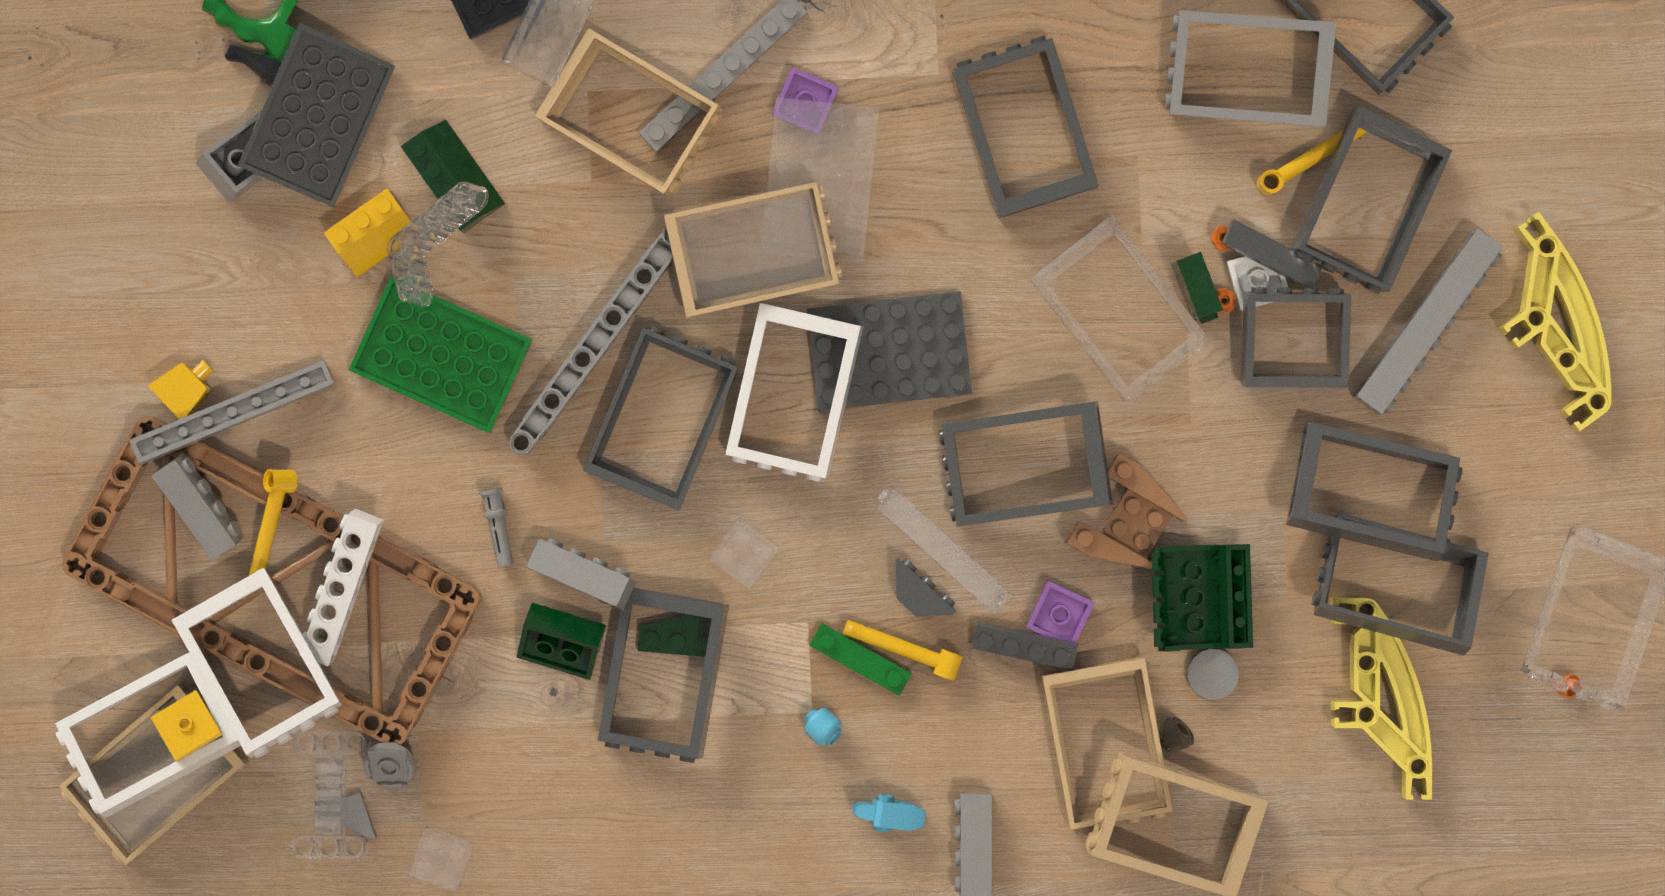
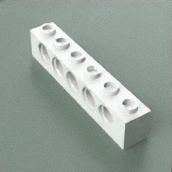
M358 509L345 514L341 521L340 529H343L341 537H337L333 544L332 552L335 553L332 562L329 561L325 567L323 576H326L324 585H320L317 590L315 599L318 600L316 609L312 608L308 616L307 622L310 623L308 632L305 631L303 633L318 662L325 666H329L337 656L384 522L383 519ZM351 534H355L360 538V545L352 542ZM343 558H347L352 562V568L344 566ZM334 582H340L344 586V592L338 591L335 588ZM326 605L333 606L336 610V615L329 614ZM318 629H324L328 634V638H322L318 633Z

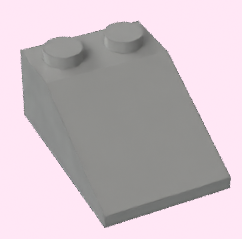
M259 113L205 150L196 163L229 203L263 178L237 166Z

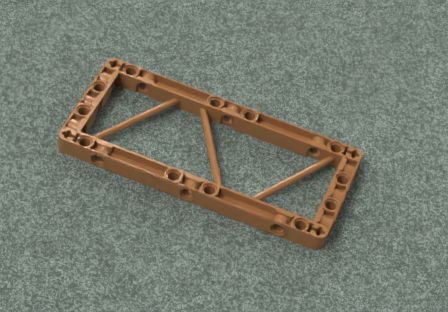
M145 416L137 421L130 436L120 450L63 559L62 569L68 576L180 636L172 619L190 610V608L178 602L175 508L165 494L167 596L98 560L103 547L148 463L139 465L129 440L147 433L146 424H152L151 427L154 429L168 424L159 418ZM203 440L163 456L164 465L172 460L173 457L184 452L194 462L196 469L264 505L267 503L269 493L265 491L263 486L265 473ZM125 466L131 471L130 478L126 481L120 476V471ZM297 490L294 493H287L292 497V504L288 508L282 506L281 514L311 527V530L330 540L270 576L275 586L332 551L336 538L341 537L343 529H340V524L344 515ZM100 512L106 516V523L103 526H99L96 522V516ZM331 517L335 518L338 522V528L334 532H330L326 528V522ZM351 534L352 542L360 545V538L355 534ZM379 534L368 564L372 705L331 684L343 704L338 707L339 711L331 717L362 731L382 743L390 742L402 745L407 741L413 728L420 720L470 626L482 596L477 587ZM79 560L78 564L80 566L89 569L87 571L83 569L74 570L75 565L72 563L73 561ZM378 565L405 580L421 585L429 593L450 603L446 616L438 624L424 651L425 655L421 663L413 671L400 696L401 700L392 715L383 711ZM98 570H101L105 575L102 584H98L94 579V575ZM443 578H447L452 582V589L448 593L440 589V581ZM459 584L462 585L459 591L463 593L473 592L474 602L471 601L466 604V598L460 594L456 595V598L453 597L458 591ZM263 587L189 629L199 647L311 706L325 698L310 672L216 623L265 592ZM212 630L219 635V641L216 645L211 644L208 640V634ZM441 636H446L450 639L451 646L448 650H442L439 647L438 640ZM256 655H261L265 660L262 669L255 667L253 664ZM416 682L425 684L426 693L424 696H419L415 693L414 685ZM373 715L378 718L379 727L377 729H371L367 725L369 716ZM386 722L389 723L386 729L390 731L399 729V735L401 736V738H398L394 741L392 739L393 734L388 731L383 732V734H380V732L385 728Z

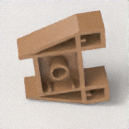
M1117 453L1108 468L1110 480L1125 488L1119 502L1101 532L1078 520L1065 543L1087 556L1152 569V563L1147 558L1170 518L1174 516L1182 522H1186L1188 518L1142 466Z

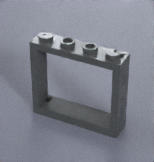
M1266 287L1251 288V292H1244L1241 385L1245 387L1348 388L1351 294L1344 293L1343 288H1328V292H1318V288H1303L1302 292H1292L1293 288L1278 287L1277 292H1267ZM1256 302L1341 303L1338 375L1253 374Z

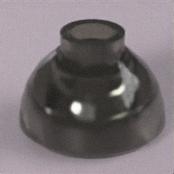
M1170 716L1163 724L1160 744L1167 751L1172 749L1183 750L1194 744V736L1190 728L1181 719Z

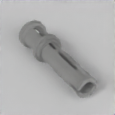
M502 487L479 492L484 500L486 510L484 517L489 519L497 567L514 564L504 519L507 510L503 508L501 498Z

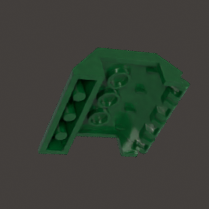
M1250 544L1155 547V552L1151 553L1152 571H1155L1156 575L1152 576L1153 597H1156V602H1153V623H1157V628H1154V647H1158V651L1163 652L1212 648H1253Z

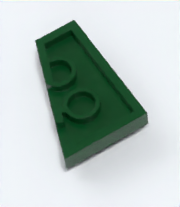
M686 614L640 625L638 651L705 657L712 619Z

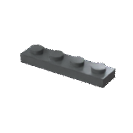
M979 621L976 624L972 649L1073 670L1078 643Z

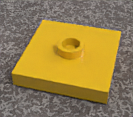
M197 690L150 717L176 762L223 735Z

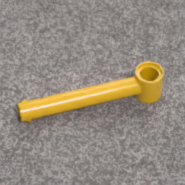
M1358 127L1353 141L1358 138L1362 139L1367 132ZM1344 129L1279 169L1264 172L1256 182L1258 192L1264 196L1274 195L1283 187L1284 183L1333 154ZM1265 177H1271L1275 180V189H1269L1265 186Z
M268 469L264 474L263 486L265 491L269 493L248 576L262 568L266 570L285 493H294L297 488L298 478L294 470Z
M847 620L843 631L844 635L933 667L934 674L955 681L963 656L948 650L941 649V652L937 653L851 620Z

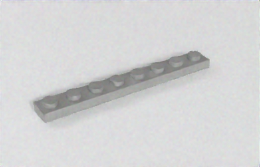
M782 0L698 77L689 88L713 101L805 17L808 12L797 0ZM678 96L647 124L639 134L658 152L692 121L702 109Z
M323 360L129 441L139 465H143L334 386V382Z

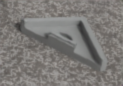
M362 792L315 808L317 813L368 838L374 839L377 837Z

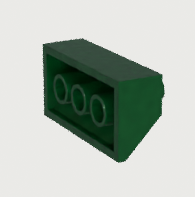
M447 120L421 131L400 146L462 233H465L505 205V202Z

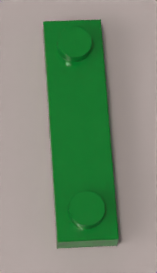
M821 623L809 645L900 696L912 674Z

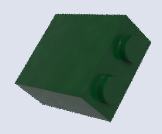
M1198 252L1172 263V269L1192 321L1199 320L1201 324L1219 318L1217 313L1222 311L1223 308L1202 253Z

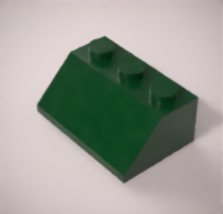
M532 603L523 624L516 658L590 680L600 651L606 625Z

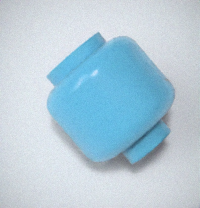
M821 708L818 711L813 709L804 718L806 721L804 732L818 746L826 744L831 746L842 734L840 719L827 708Z

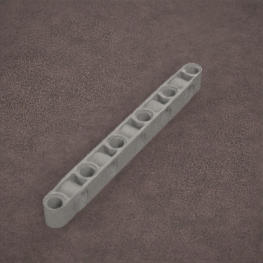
M682 226L683 233H684V238H685V242H686V241H687V232H686L685 228ZM666 227L650 245L526 413L510 438L509 445L513 452L526 455L535 448L671 266L674 260ZM648 270L651 272L652 278L649 283L642 284L638 281V274L641 271ZM613 311H617L621 315V321L617 325H610L607 321L608 315ZM581 353H588L590 356V363L586 367H580L577 364V357ZM552 394H556L560 400L559 405L554 409H550L546 404L547 397ZM519 436H526L528 438L529 445L525 450H519L516 447V440Z

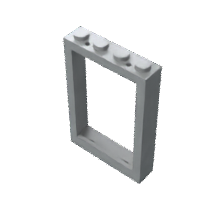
M1179 10V16L1174 15L1172 31L1178 32L1177 42L1171 41L1170 57H1175L1174 67H1169L1168 83H1173L1172 93L1166 94L1165 109H1170V114L1326 127L1336 22ZM1189 21L1319 32L1311 115L1181 105Z

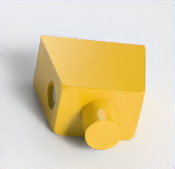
M202 360L194 369L189 364L182 362L150 383L148 387L179 419L194 414L211 392V387L204 380L214 369L205 360Z

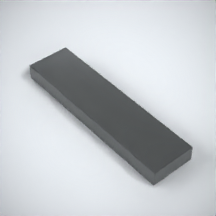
M1236 220L1231 221L1221 243L1305 288H1314L1322 270L1317 262L1313 260L1312 262H1307L1297 257L1298 253Z

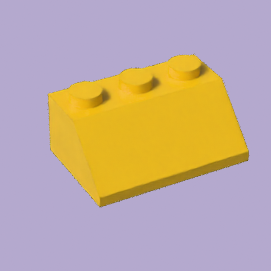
M388 188L324 232L336 252L357 277L421 233L395 195Z

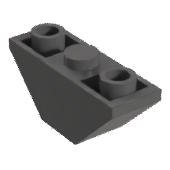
M898 558L895 561L897 599L916 617L953 615L956 612L953 608L955 602L945 593L942 596L938 595L933 590L936 585L926 576L922 579L914 573L917 568L908 559L902 562Z

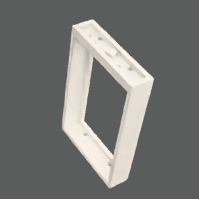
M760 303L725 455L732 456L731 461L746 464L747 460L757 462L756 467L771 470L772 466L782 468L781 473L796 476L797 472L807 474L806 479L821 482L822 478H829L863 326ZM767 321L847 339L818 466L738 447Z
M265 568L260 569L172 619L173 624L244 752L250 758L253 756L259 758L270 751L269 747L276 743L282 745L293 738V733L300 729L304 732L316 725V720L323 716L329 718L339 711L338 707L343 705ZM263 587L325 698L251 740L189 629Z
M190 652L55 723L59 730L55 734L62 746L66 745L70 754L66 755L73 769H78L81 775L78 777V781L83 790H88L92 797L89 803L95 814L100 813L105 818L241 746ZM188 667L223 737L200 748L179 762H174L105 799L71 729Z

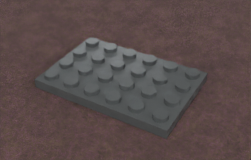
M298 23L237 166L334 208L395 66L309 26Z
M961 291L807 308V314L863 326L845 408L972 394ZM809 330L818 411L831 410L847 339Z

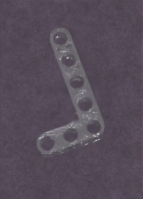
M463 181L458 183L390 239L387 248L388 256L401 301L423 307L431 303L434 292L425 255L486 206L489 194L485 187Z

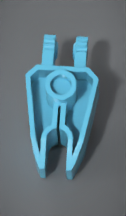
M879 794V798L873 797L872 803L859 801L851 807V811L857 818L869 820V823L875 826V831L889 833L890 829L912 831L924 827L926 811L914 804L894 800L895 796Z

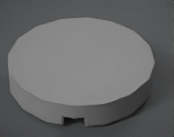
M1205 649L1198 652L1191 659L1188 666L1187 679L1190 687L1197 695L1206 699L1218 700L1227 697L1235 689L1239 681V669L1236 661L1229 653L1221 649Z
M390 742L378 743L367 752L364 759V770L370 779L373 778L377 781L376 784L387 788H399L406 785L413 778L416 770V761L413 755L399 744Z

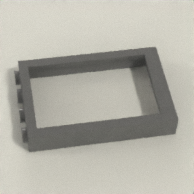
M1280 0L1300 20L1317 21L1296 0ZM1413 0L1435 22L1380 79L1371 73L1336 38L1334 41V53L1378 95L1384 91L1389 93L1399 83L1396 78L1402 72L1408 74L1417 64L1414 59L1420 53L1425 56L1434 47L1431 41L1437 35L1442 38L1452 28V25L1449 23L1454 19V16L1437 0ZM1312 31L1319 38V32Z
M1045 36L1030 40L1031 45L1021 47L1020 44L1005 48V53L999 55L996 54V51L981 56L982 60L973 63L971 59L961 61L956 64L957 68L953 69L954 79L999 219L1083 193L1099 186L1053 39H1046ZM1045 52L1084 174L1005 199L967 76Z
M1364 107L1354 108L1291 249L1298 252L1297 257L1307 262L1315 260L1321 263L1320 268L1328 272L1334 273L1336 270L1344 274L1342 278L1349 282L1357 284L1359 281L1366 284L1365 289L1372 293L1390 292L1452 150ZM1358 127L1428 161L1377 277L1307 245Z
M650 325L649 329L642 328L583 471L680 511L739 367L734 366L736 361L723 355H721L720 359L710 356L711 350L699 345L696 349L686 346L687 340L675 335L673 339H669L663 336V330ZM650 342L725 373L676 492L600 461Z
M1098 401L942 424V430H939L940 443L945 445L946 455H943V465L945 471L949 470L950 481H947V492L949 496H952L954 505L950 507L951 519L953 522L956 521L957 527L1113 504ZM1081 414L1093 497L966 515L954 433Z
M1309 422L1303 431L1286 525L1439 561L1444 554L1448 553L1450 548V539H1447L1448 530L1452 529L1454 523V515H1451L1452 506L1456 505L1458 499V491H1455L1456 482L1459 483L1462 476V467H1459L1460 458ZM1326 440L1447 469L1435 541L1309 511L1321 441Z
M1338 512L1336 518L1435 541V538L1344 513ZM1329 535L1328 543L1324 544L1321 558L1325 559L1323 567L1320 566L1316 581L1320 582L1319 589L1315 590L1312 597L1311 605L1315 606L1313 615L1463 656L1472 648L1488 552L1450 542L1448 553L1439 559L1465 567L1452 637L1327 604L1340 538Z
M639 588L633 589L624 610L620 609L598 741L605 742L604 746L620 749V745L630 746L629 751L636 753H645V749L655 751L654 756L670 758V754L680 756V761L695 763V759L703 758L729 610L728 604ZM633 604L712 619L690 747L611 732Z

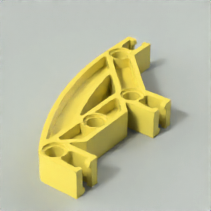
M1540 212L1529 217L1527 222L1531 223L1533 221L1540 232V237L1534 239L1525 229L1528 226L1526 222L1513 229L1529 253L1520 312L1498 329L1505 336L1511 331L1510 328L1519 322L1521 323L1526 332L1519 339L1517 337L1512 339L1509 344L1513 349L1519 348L1537 335L1535 347L1568 391L1581 393L1579 397L1559 411L1566 419L1573 414L1571 411L1582 406L1587 415L1581 421H1576L1570 425L1573 431L1577 432L1583 430L1610 409L1611 377L1608 353L1599 316L1586 283L1564 245ZM1542 240L1550 244L1548 254L1543 253L1540 249ZM1554 293L1565 316L1573 344L1551 316ZM1531 312H1535L1539 316L1540 321L1537 326L1532 325L1529 321ZM1563 353L1567 354L1570 358L1568 367H1563L1560 363V356ZM1593 395L1600 398L1601 404L1598 409H1594L1590 404Z
M1331 597V605L1336 606L1339 603L1352 604L1351 610L1359 612L1361 605L1367 603L1371 608V616L1389 620L1373 599L1363 597ZM1331 620L1332 624H1345ZM1356 627L1350 633V690L1359 700H1331V710L1336 711L1339 707L1352 708L1351 720L1339 721V718L1331 719V726L1334 728H1360L1401 769L1402 798L1413 800L1411 793L1412 779L1417 778L1422 781L1421 799L1432 800L1430 730L1422 692L1412 663L1400 638ZM1367 655L1371 660V664L1367 669L1363 670L1359 666V660ZM1380 666L1392 696L1398 727L1380 710ZM1368 707L1371 711V716L1368 720L1361 721L1359 712L1361 709ZM1420 759L1422 769L1417 773H1413L1411 764L1414 760Z

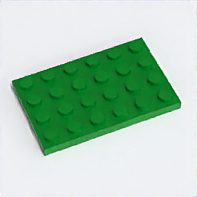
M390 276L349 367V371L491 434L533 340Z

